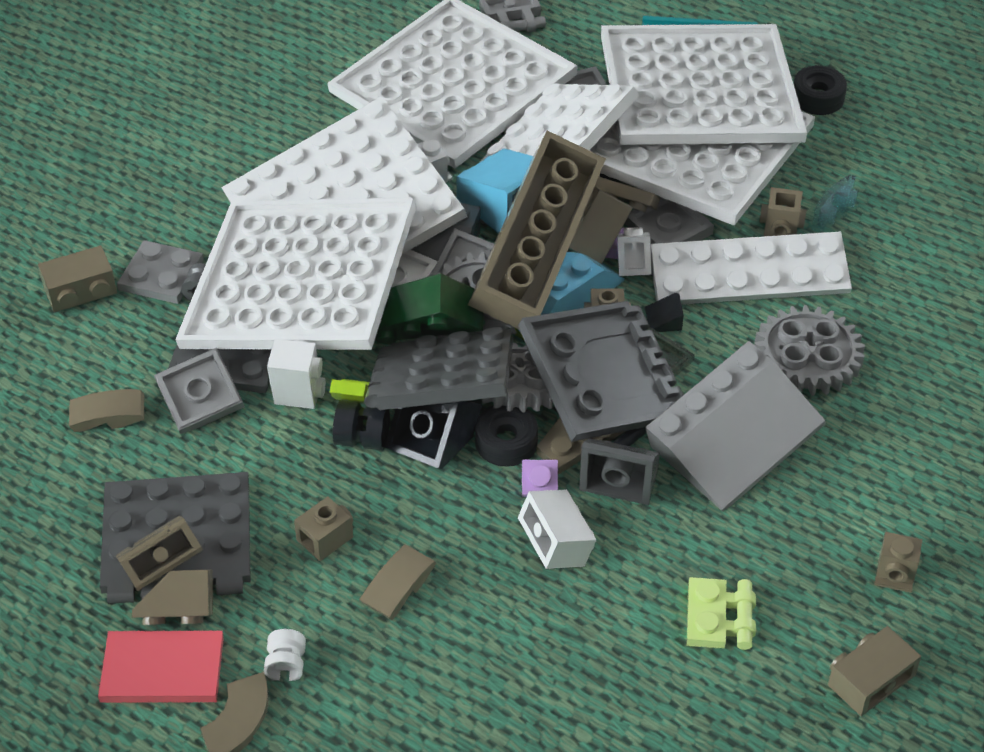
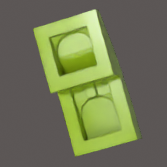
M332 379L329 393L336 400L364 403L370 382Z

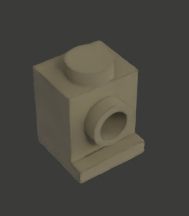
M885 532L874 585L912 593L920 560L922 539Z

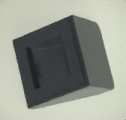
M679 293L671 294L645 306L649 330H652V332L682 331L684 314Z

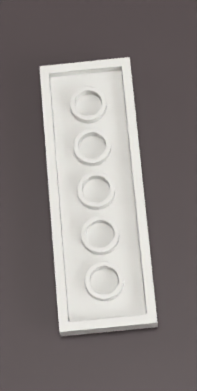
M841 231L651 244V268L656 301L674 293H679L681 304L842 294L850 293L852 289Z

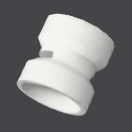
M278 629L270 633L267 642V651L270 655L266 657L264 673L268 678L280 680L281 670L290 671L289 681H296L301 678L303 674V660L301 656L305 653L306 638L303 634L292 629Z

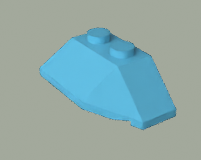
M567 252L541 315L583 308L584 302H590L591 289H614L624 282V278L605 264H601L582 253Z

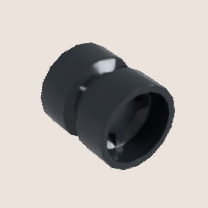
M339 400L333 422L334 445L354 447L360 442L363 448L383 451L389 433L390 409L379 410L378 407L369 408L367 406L362 408L360 402ZM363 419L367 420L366 431H362Z

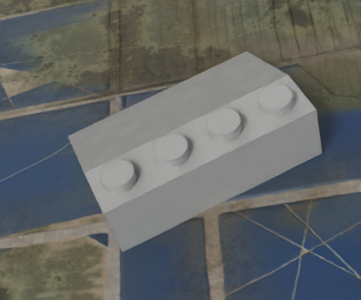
M748 341L646 426L650 447L659 452L663 459L721 511H724L820 430L826 422L777 364Z

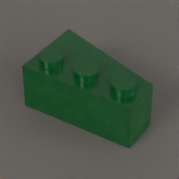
M441 273L391 287L375 337L376 341L390 344L396 342V340L414 339L424 335L440 336L458 331H483V312L468 306L474 288Z

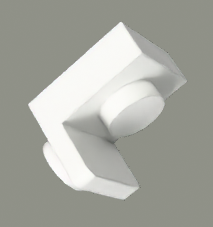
M641 227L624 228V233L617 235L619 276L652 275L649 232H643Z

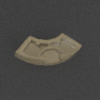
M264 672L227 684L228 699L224 710L214 721L200 728L208 752H240L252 741L254 734L260 727L263 719H265L268 708L269 694Z

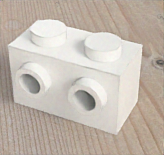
M274 339L267 364L274 404L315 409L317 398H323L326 380L321 377L323 361L322 358L317 357L315 343H309L304 340Z
M567 490L529 491L518 519L545 568L584 567L594 548L596 538Z

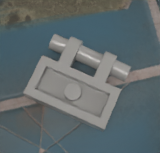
M479 0L481 13L516 32L526 30L527 33L535 32L537 28L546 27L545 17L539 16L541 15V5L538 0Z

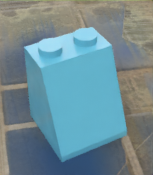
M505 148L488 156L480 163L456 176V198L461 203L481 207L480 219L499 234L533 156Z

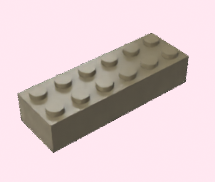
M548 130L546 131L534 153L468 306L519 329L518 324L522 318L541 315L606 158Z

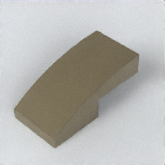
M142 390L103 391L70 400L69 427L74 432L86 431L105 423L112 429L122 428L144 420V393Z
M404 544L382 567L359 600L366 606L393 620L411 592L416 593L422 587L436 562Z

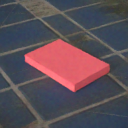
M108 631L98 693L100 703L217 702L224 640L223 631Z

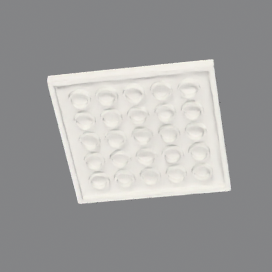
M443 0L328 82V88L330 93L358 110L383 97L417 144L431 138L437 140L441 148H444L449 156V165L457 168L518 121L525 114L527 107L534 104L543 95L546 87L554 83L566 84L577 75V65L460 0Z
M776 24L602 25L601 39L609 85L634 86L639 94V97L616 121L620 145L790 144L806 142V126Z
M383 97L367 104L222 187L230 202L414 198L416 210L402 254L468 217L464 207Z
M802 112L808 134L814 126L815 116ZM615 122L590 151L606 158L600 173L734 226L800 143L620 145Z
M414 198L232 201L175 339L179 349H214L216 347L217 349H272L274 339L292 341L304 340L309 343H315L318 350H372L416 210Z

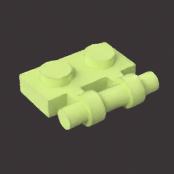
M689 577L687 646L725 649L726 636L737 637V647L739 649L748 650L752 648V638L756 635V622L752 619V610L756 607V594L752 591V582L750 580L742 579L738 581L737 591L731 593L726 592L727 580ZM726 608L737 609L736 620H726Z

